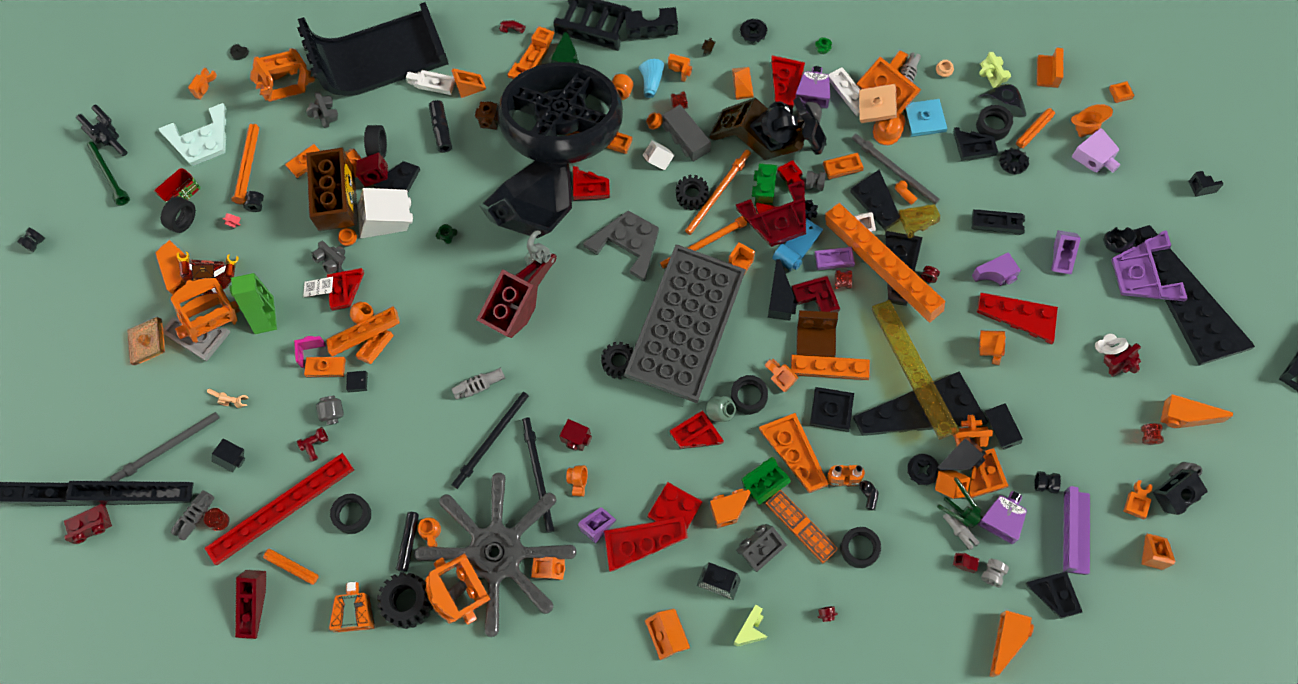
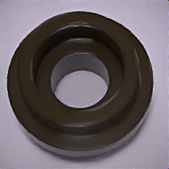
M709 38V40L705 39L701 49L704 50L703 54L705 55L706 53L711 54L715 41L712 38Z

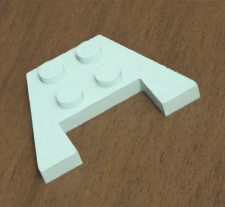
M222 103L209 108L213 123L182 136L179 135L174 123L159 128V131L191 166H195L225 153L226 106Z

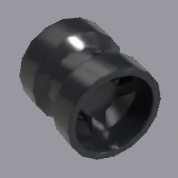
M29 227L25 231L26 234L20 237L17 242L29 251L34 252L37 249L38 243H42L45 237Z
M1037 471L1034 481L1035 491L1043 492L1048 490L1050 493L1057 494L1061 485L1060 474H1046L1043 471Z

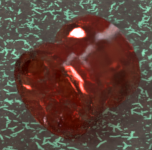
M685 91L677 95L674 93L670 94L672 108L681 104L684 109H688Z
M851 270L846 272L835 271V289H840L841 287L846 289L852 288Z
M1156 423L1142 425L1141 431L1144 433L1142 443L1147 445L1163 443L1164 437L1161 435L1163 426Z
M212 508L204 515V523L215 531H222L229 524L230 518L228 514L221 509Z

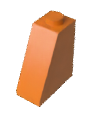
M169 240L155 253L166 289L174 295L178 289L186 285L188 280H192V271L189 267L190 261H188V274L183 275L182 265L178 261L177 253L179 252L180 258H185L186 255Z

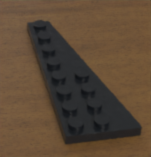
M1150 225L1133 230L1137 236L1135 240L1136 246L1158 235ZM1171 249L1152 252L1161 286L1183 282L1187 300H1165L1199 366L1252 350L1255 347L1253 342Z

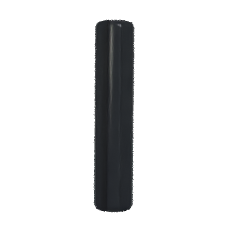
M416 512L407 513L396 570L400 572H407L409 568L419 514Z

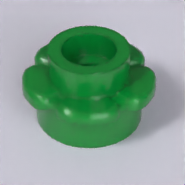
M825 37L819 38L815 43L816 50L820 54H826L832 48L831 40Z

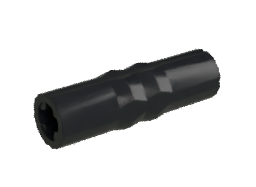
M440 100L432 101L429 103V110L437 150L441 153H446L452 150V143L444 104Z

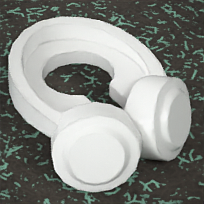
M1109 333L1103 337V340L1095 343V348L1099 353L1117 354L1128 348V342L1125 338H1117L1114 334Z

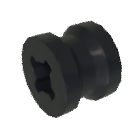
M256 191L246 192L244 209L250 212L262 211L261 202L264 200V195Z

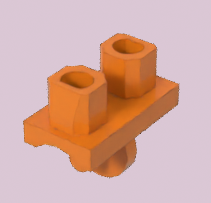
M968 415L967 421H961V427L966 428H951V434L955 437L956 446L966 437H975V443L979 447H987L989 436H993V430H989L987 426L976 427L982 426V420H975L974 415Z

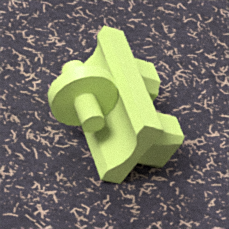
M989 52L987 58L980 63L982 69L979 74L981 77H987L992 87L995 88L1007 82L1011 74L1009 70H1003L1002 58L996 57L994 52Z

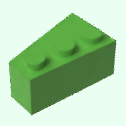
M255 273L232 277V285L229 287L230 293L235 298L254 334L277 330L274 296Z

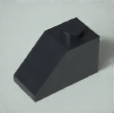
M966 437L938 468L940 470H970L975 466L978 469L985 462L983 457L987 453L970 437Z

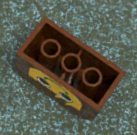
M343 147L306 153L309 217L317 230L327 231L357 226L358 210L355 176L352 164Z

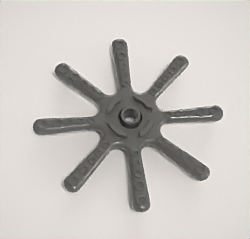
M499 472L492 476V520L487 528H479L451 495L445 494L439 500L440 506L471 535L472 541L469 546L465 548L418 547L415 551V558L418 561L438 560L442 557L444 560L455 559L465 553L478 578H484L488 582L490 600L487 602L485 634L488 637H495L499 633V585L504 578L513 579L543 614H548L553 610L552 601L520 571L519 565L523 559L543 557L573 559L577 553L573 545L525 547L521 544V535L556 503V496L553 493H546L516 526L506 528L502 523L506 478L503 473ZM494 548H499V555L492 558L491 551ZM459 580L448 590L454 602L466 591L467 586L464 581Z

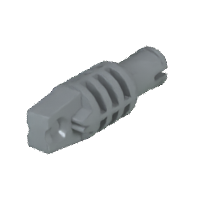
M915 52L910 54L908 62L903 65L900 71L912 83L917 74L918 62L921 59L918 53L914 57Z
M500 367L490 373H480L478 376L476 375L473 378H469V380L462 381L460 385L452 388V392L456 400L463 397H471L473 394L489 389L493 383L506 378Z

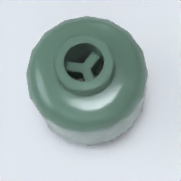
M715 396L709 399L706 412L712 421L727 422L733 418L736 406L730 397Z

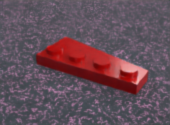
M980 293L977 313L998 322H1005L1014 329L1018 330L1019 328L1029 333L1028 335L1035 338L1038 336L1045 339L1047 343H1054L1058 307Z
M680 517L605 530L609 572H613L687 539L685 518Z

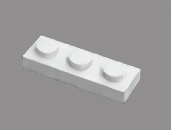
M843 67L828 74L829 82L858 117L860 89Z

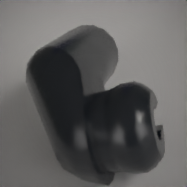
M863 480L859 487L867 497L865 508L874 511L876 510L879 492L870 481Z

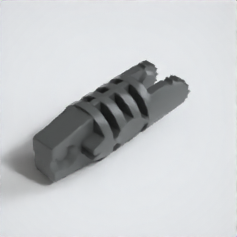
M203 490L190 503L191 506L187 507L186 512L184 511L183 517L179 518L171 533L174 536L178 535V538L183 541L186 540L195 529L196 523H199L200 519L204 517L203 514L207 513L215 497Z

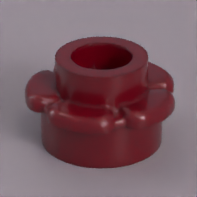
M835 606L823 607L818 609L819 615L817 617L822 618L823 622L835 620L838 612L835 611Z

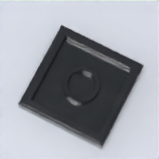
M815 387L810 426L849 432L854 393Z

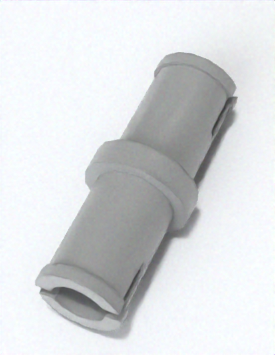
M947 513L943 516L954 530V535L959 536L969 551L980 543L968 529L969 526H965L954 517L951 518Z

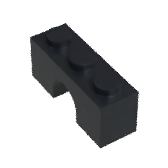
M676 7L659 8V17L652 21L646 20L643 17L642 10L625 12L627 39L678 35Z

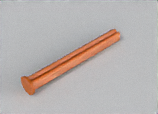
M249 124L235 193L231 198L236 204H244L246 201L245 194L259 133L257 124Z

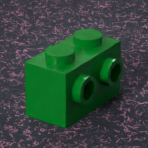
M759 163L758 170H754L753 181H757V185L752 188V197H755L754 206H756V203L773 206L777 165Z

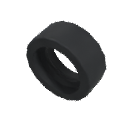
M987 106L980 112L976 122V129L981 135L994 136L995 141L1004 139L1012 127L1013 116L1003 106ZM989 116L998 117L1004 122L1005 127L1002 129H992L986 125L984 119Z
M367 125L365 128L364 146L367 157L378 152L383 158L386 156L387 138L382 125Z
M176 196L171 198L164 205L161 212L162 225L176 233L185 232L195 218V205L182 197ZM180 209H181L180 215H179V217L176 219V216H177L178 212H179Z
M745 375L734 382L731 388V399L739 412L755 414L765 407L768 399V389L761 378L754 375ZM744 385L756 386L761 393L759 402L754 405L742 403L738 398L739 389Z
M345 494L333 503L330 509V518L333 525L341 532L356 534L368 526L371 520V508L361 496ZM351 502L359 504L362 508V516L358 522L353 525L343 524L339 518L342 508Z
M866 527L850 529L844 535L840 545L843 559L855 568L871 566L881 553V541L878 535ZM864 536L871 541L873 552L868 558L857 559L851 555L849 542L853 537Z

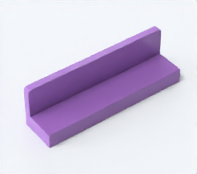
M1070 486L1064 491L1063 572L1088 575L1090 573V494L1078 492L1079 487Z

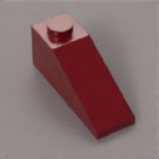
M245 570L236 577L235 638L256 639L258 636L266 594V571Z

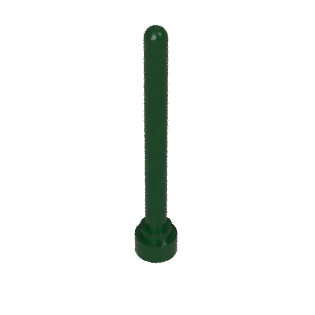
M89 141L87 146L113 190V200L119 206L127 204L130 201L127 192L120 189L94 142Z

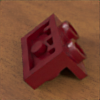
M97 505L65 520L64 524L67 535L64 538L70 543L80 544L86 541V538L102 534L107 528L112 527L106 505Z

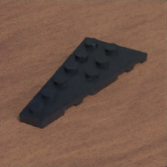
M960 371L858 414L853 418L862 436L961 426V421H967L968 415H974L975 420H982V425H987L988 423Z

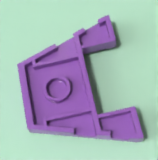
M1167 230L1112 258L1111 261L1121 295L1174 301L1187 300L1183 282L1161 286L1152 256L1154 251L1171 248L1172 245Z

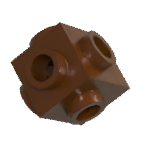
M480 101L479 108H476L475 118L478 119L480 128L498 129V103Z

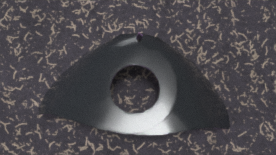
M1012 84L999 85L979 95V97L986 94L992 95L1004 103L1017 106L1022 109L1026 117V109L1017 87ZM1010 90L1013 92V97L1005 99L1002 96V92Z

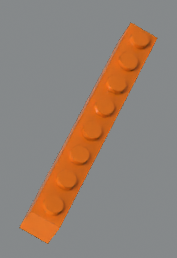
M838 203L825 213L826 225L843 242L852 247V250L929 323L944 312L946 301L844 206Z

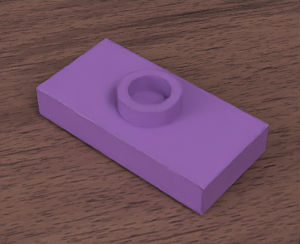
M852 247L818 250L814 253L817 270L855 266Z

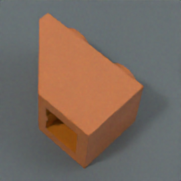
M738 489L733 491L732 495H718L710 501V508L717 529L737 523L750 498L749 490Z

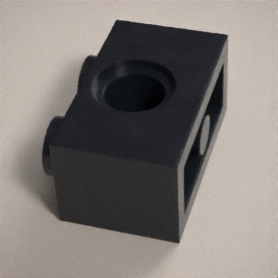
M1182 469L1153 491V494L1165 513L1180 515L1191 504L1201 500L1208 490L1196 471Z

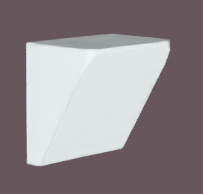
M873 212L853 215L869 231L876 230Z

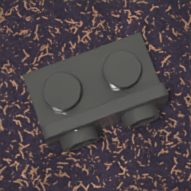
M762 524L754 531L755 533L750 538L741 541L740 547L736 549L738 554L745 558L755 572H758L787 546L775 528L768 524Z

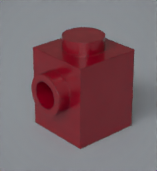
M570 419L567 420L559 436L561 442L574 451L577 449L583 451L584 447L588 446L592 439L589 427Z

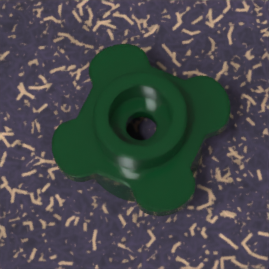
M444 224L436 233V238L443 240L446 244H450L452 238L458 232L455 228L452 229L450 225Z

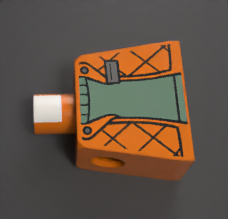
M358 582L346 583V594L337 595L334 598L329 630L338 633L375 629L370 597L365 593H359Z

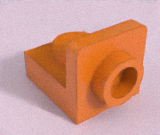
M670 53L668 69L674 72H681V81L683 82L686 81L687 76L690 77L692 72L690 58Z
M555 557L533 558L531 578L563 580L565 559H557Z

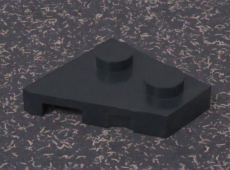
M958 127L954 128L953 134L961 161L997 156L998 148L994 136L981 135L974 131L967 133L960 131Z

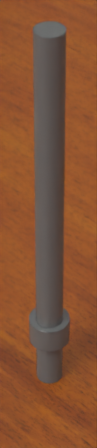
M856 133L852 136L851 139L860 145L864 152L874 156L933 204L936 205L940 199L875 149L870 141H865Z
M214 412L137 461L123 466L124 469L110 477L111 481H119L128 475H133L140 467L220 418L219 415Z

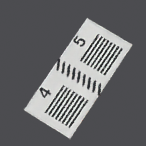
M333 277L305 282L303 298L331 293Z

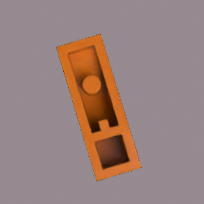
M1172 394L1164 401L1160 422L1167 424L1171 428L1223 423L1233 416V412Z
M1007 610L1001 613L990 670L991 677L998 676L1028 640V637L1032 636L1034 628L1033 624H1031L1032 617Z

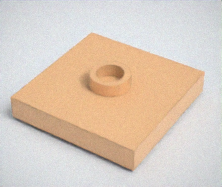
M895 84L859 90L860 123L897 118Z

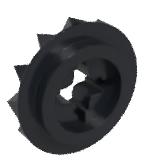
M748 19L742 23L740 35L745 41H750L751 44L755 41L759 43L767 35V26L759 19ZM757 29V32H756V33L750 34L751 31H754V30Z
M1011 147L1008 150H1004L999 162L1006 172L1020 174L1028 168L1030 157L1026 156V152L1020 151V148L1013 149ZM1012 158H1019L1018 162L1010 163Z
M917 454L910 459L907 473L911 480L918 485L927 486L937 480L940 469L938 468V462L932 456ZM929 465L926 471L927 475L925 473L918 475L919 466L923 468Z

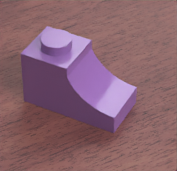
M1057 230L1053 246L1052 271L1072 274L1081 240L1077 233Z
M1008 252L976 267L972 277L975 282L992 280L997 282L999 286L1006 283L1010 285L1018 279L1017 276L1021 270Z

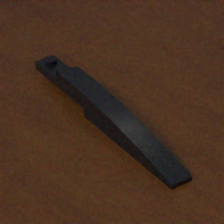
M139 481L0 482V503L31 504L33 506L190 503L194 483Z

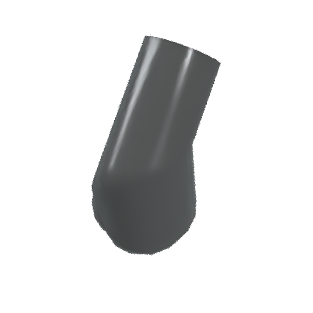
M1181 462L1169 473L1170 478L1182 469L1196 471L1200 476L1203 469L1195 463Z

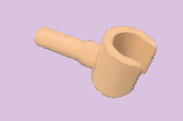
M210 388L207 390V393L217 398L219 395L227 396L224 392L218 393ZM223 400L217 401L218 404L223 406H229L230 403Z
M222 395L218 397V400L234 403L237 408L247 406L241 403V400L248 399L246 395L236 398Z

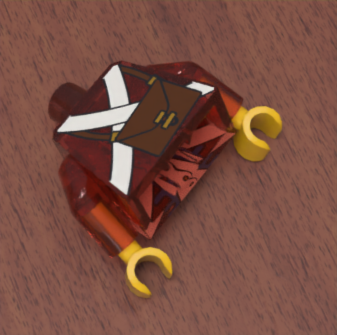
M187 251L185 258H180L179 252L177 253V258L180 262V276L185 284L188 280L216 278L224 290L231 283V278L234 277L238 256H236L235 261L229 260L230 254H228L226 261L189 259ZM213 288L200 294V296L207 294H217L215 288Z

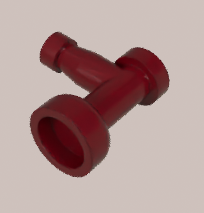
M323 427L318 428L315 432L316 434L304 440H297L300 450H306L311 462L318 459L312 444L318 441L321 443L329 441Z

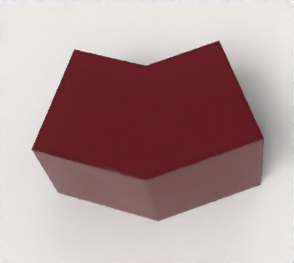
M955 553L953 566L975 573L977 572L980 558L966 553Z

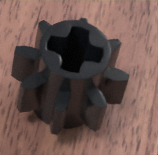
M812 199L805 200L806 218L811 221L812 217H817L818 205H814Z

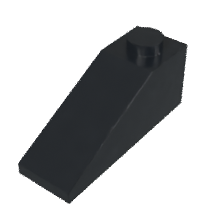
M776 259L768 318L790 321L791 314L795 315L797 303H793L794 294L781 260Z

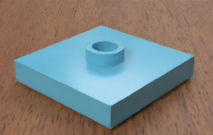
M940 99L911 102L904 111L911 137L947 131Z

